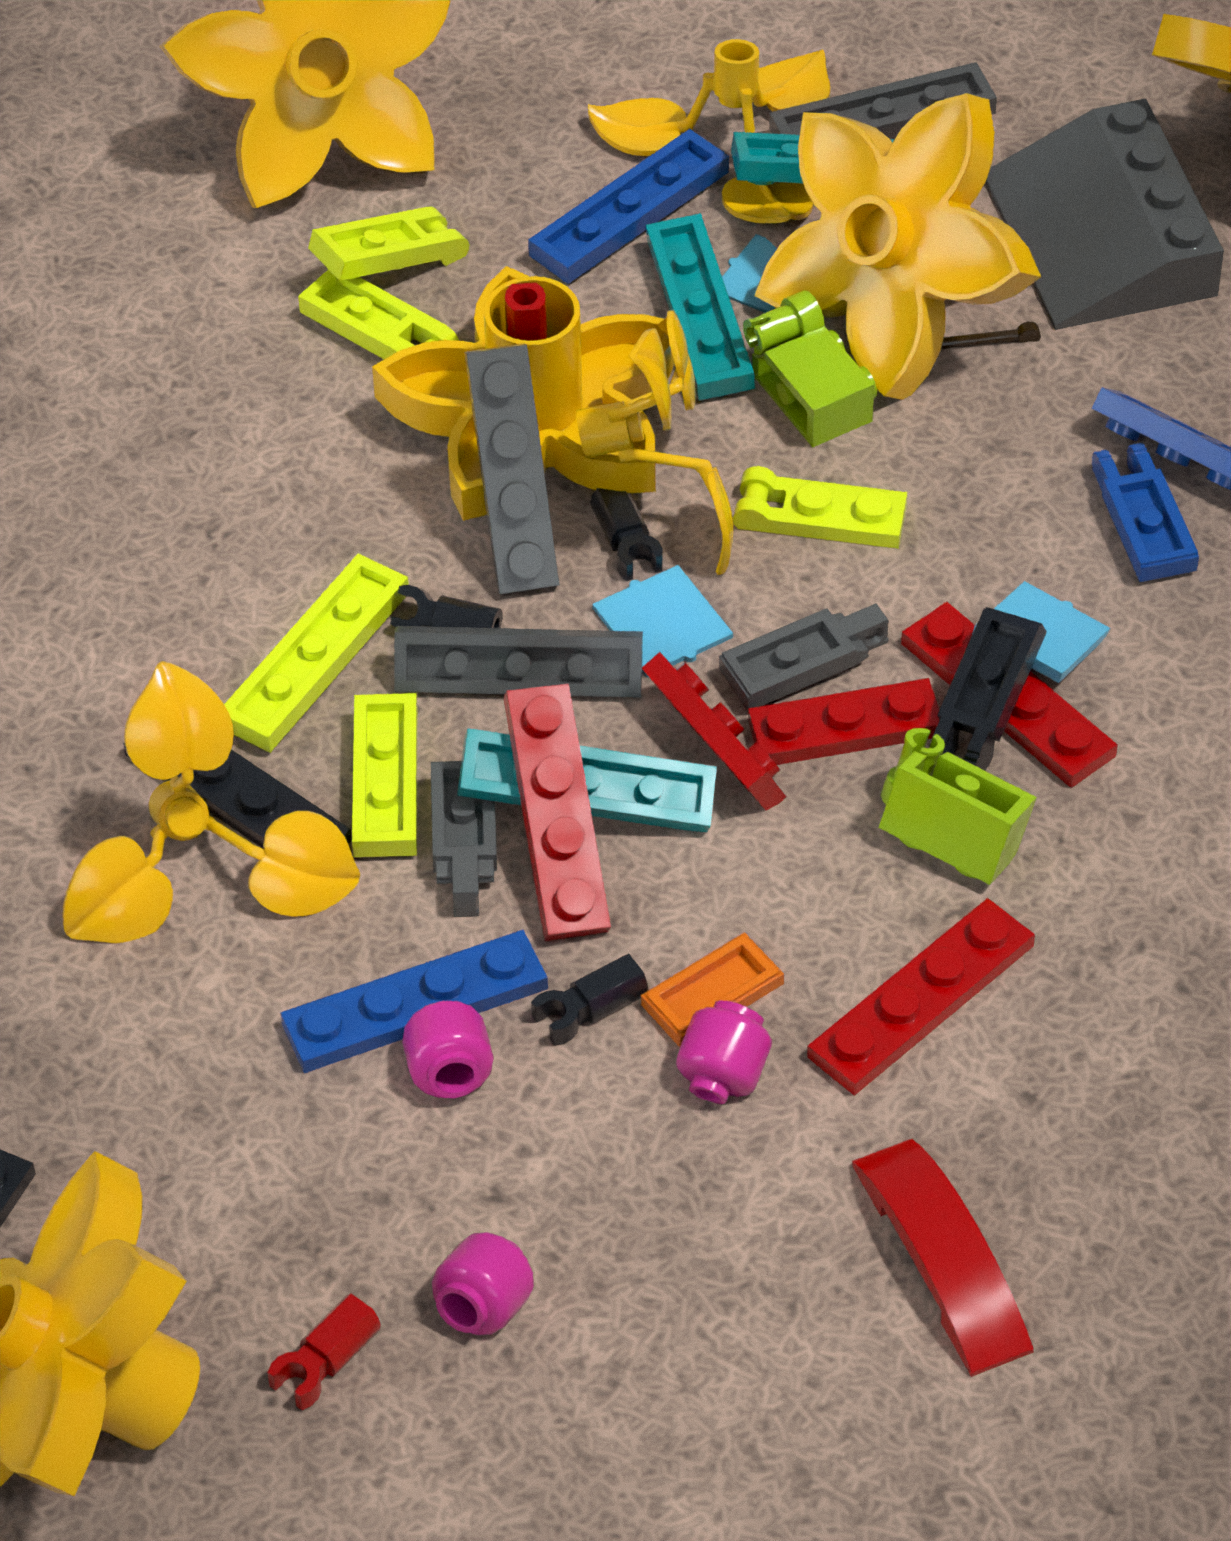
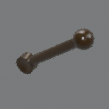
M1028 321L1020 324L1017 329L944 337L941 349L1019 341V343L1037 342L1040 340L1041 335L1039 326L1035 322Z

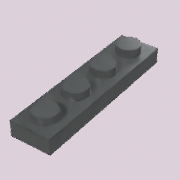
M977 62L773 111L769 115V129L772 134L800 135L803 112L832 113L873 126L889 139H895L900 130L915 114L937 101L968 93L989 99L991 114L993 115L996 114L997 97Z
M527 344L464 352L498 593L505 594L559 586Z
M396 626L394 632V692L505 694L507 690L569 684L571 696L641 698L643 631Z

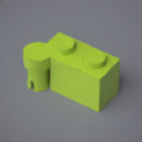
M803 290L784 298L781 301V307L755 318H748L743 322L745 339L750 348L754 347L752 367L755 379L812 448L873 422V402L877 396L874 378L866 367H859L850 357L839 335L834 330L828 331L825 327L822 310L815 297L809 291Z
M914 728L907 731L898 764L889 770L881 791V798L886 807L878 828L899 838L906 846L922 850L954 866L961 874L970 878H977L991 885L1018 852L1037 797L949 752L940 755L945 748V743L938 734L933 736L930 747L925 748L930 730Z

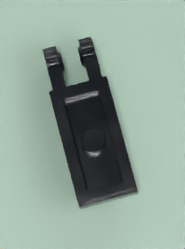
M988 607L983 609L937 714L940 721L933 736L938 734L945 743V748L940 755L946 752L955 755L959 744L960 730L971 733L973 736L963 760L986 771L993 758L995 741L1000 742L1047 633L1042 623Z

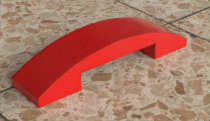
M911 1138L853 1160L852 1167L880 1216L887 1214L941 1309V1324L970 1376L973 1377L1033 1353L1034 1348L1020 1311L989 1245L952 1183L924 1148Z

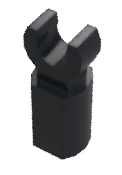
M597 488L592 494L590 504L612 550L618 551L617 570L620 576L626 581L633 580V561L636 559H645L651 563L655 573L662 572L663 548L658 540L649 536L647 525L631 494L626 491Z
M403 585L399 586L398 593L414 598L418 604V611L409 620L392 617L390 622L395 628L396 626L501 628L503 612L500 608L445 595L440 596L436 602L433 601L430 594L424 589Z
M628 953L570 983V989L566 991L550 990L537 995L531 1002L532 1018L535 1022H538L551 1015L561 1016L560 1020L549 1025L550 1041L554 1046L565 1044L578 1033L579 1025L587 1021L593 1024L639 1000L641 995L649 990L645 974Z

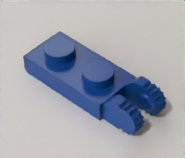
M1137 443L1128 446L1127 465L1132 474L1120 476L1109 451L1102 450L1092 453V470L1102 490V498L1139 582L1197 571L1199 561L1198 550L1161 468H1155L1150 454L1147 452V448H1145V444Z

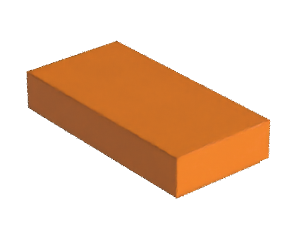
M744 932L642 994L641 1006L672 1040L681 1047L691 1018L696 1011L706 1007H714L715 1002L719 1000L731 1001L747 1007L783 985L784 973Z

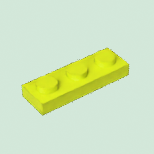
M416 693L354 695L353 857L417 856L418 708Z

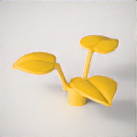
M741 39L726 40L715 47L714 73L707 72L703 74V85L687 117L685 111L679 105L662 98L632 99L606 106L588 104V117L599 136L615 149L631 155L651 156L680 136L681 133L694 129L711 91H714L722 105L729 108H742L744 132L755 133L752 102L756 107L766 105L773 112L830 98L831 86L826 69L825 52L821 49L759 68V48L755 44ZM735 177L724 185L721 195L722 203L730 214L736 218L754 223L787 222L789 219L801 220L808 217L814 207L803 183L775 182L771 185H756L748 181L737 180Z
M674 310L667 311V317L657 325L669 339L676 367L670 384L666 376L665 356L656 328L647 329L638 339L629 354V358L641 369L652 392L628 402L620 401L576 410L578 432L585 458L618 451L621 463L638 460L696 470L702 477L713 499L720 523L722 548L716 573L717 575H722L726 572L729 565L734 531L731 506L717 467H712L709 460L635 449L633 442L644 440L640 411L657 405L663 430L666 431L671 430L672 395L682 391L686 411L692 410L695 407V377L688 354L686 337L678 316Z
M160 661L156 665L148 684L132 706L124 731V743L132 763L144 774L159 780L171 779L160 784L150 796L149 812L152 819L157 823L150 832L153 838L151 852L145 857L138 843L126 836L106 839L90 849L79 862L69 882L63 902V929L66 935L72 939L115 944L136 940L156 932L168 917L173 901L171 882L163 872L154 868L162 859L165 839L169 836L179 841L191 840L200 835L204 829L211 831L245 854L259 860L250 873L248 879L249 890L262 906L280 915L291 917L307 916L326 910L346 897L358 885L360 872L345 836L334 823L318 813L294 811L279 817L266 830L263 843L264 849L252 844L209 816L206 802L190 786L194 779L193 770L209 771L217 769L224 764L233 745L234 732L232 720L223 702L205 682L186 669L166 661Z

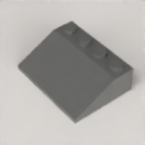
M1146 98L1092 109L990 168L986 180L987 187L1004 223L1012 227L1029 247L1041 275V278L1033 284L1055 330L1218 296L1224 249Z

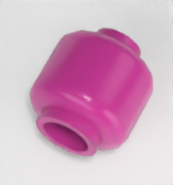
M723 1000L716 1001L714 1007H706L693 1014L676 1058L678 1070L691 1082L689 1091L692 1094L716 1104H725L729 1095L743 1097L754 1092L772 1046L771 1036L762 1026L764 1019L761 1015L741 1004Z
M439 1001L426 1005L414 1013L405 1025L402 1043L408 1069L413 1083L425 1094L436 1098H459L470 1094L482 1086L491 1074L494 1056L483 1017L472 1006L459 1001Z
M488 1232L473 1233L462 1240L437 1267L432 1279L433 1297L436 1302V1308L443 1320L458 1331L475 1335H491L505 1327L528 1301L534 1287L533 1271L522 1250L512 1241Z

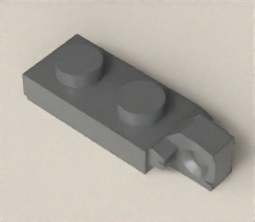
M877 603L847 616H844L842 613L831 614L828 608L722 652V655L719 656V670L747 710L748 708L759 707L856 666L857 663L859 664L868 658L869 650L888 643L889 620Z
M461 761L431 762L433 873H436L437 884H453L454 917L479 916L478 883L494 882V871H497L495 801L457 796Z

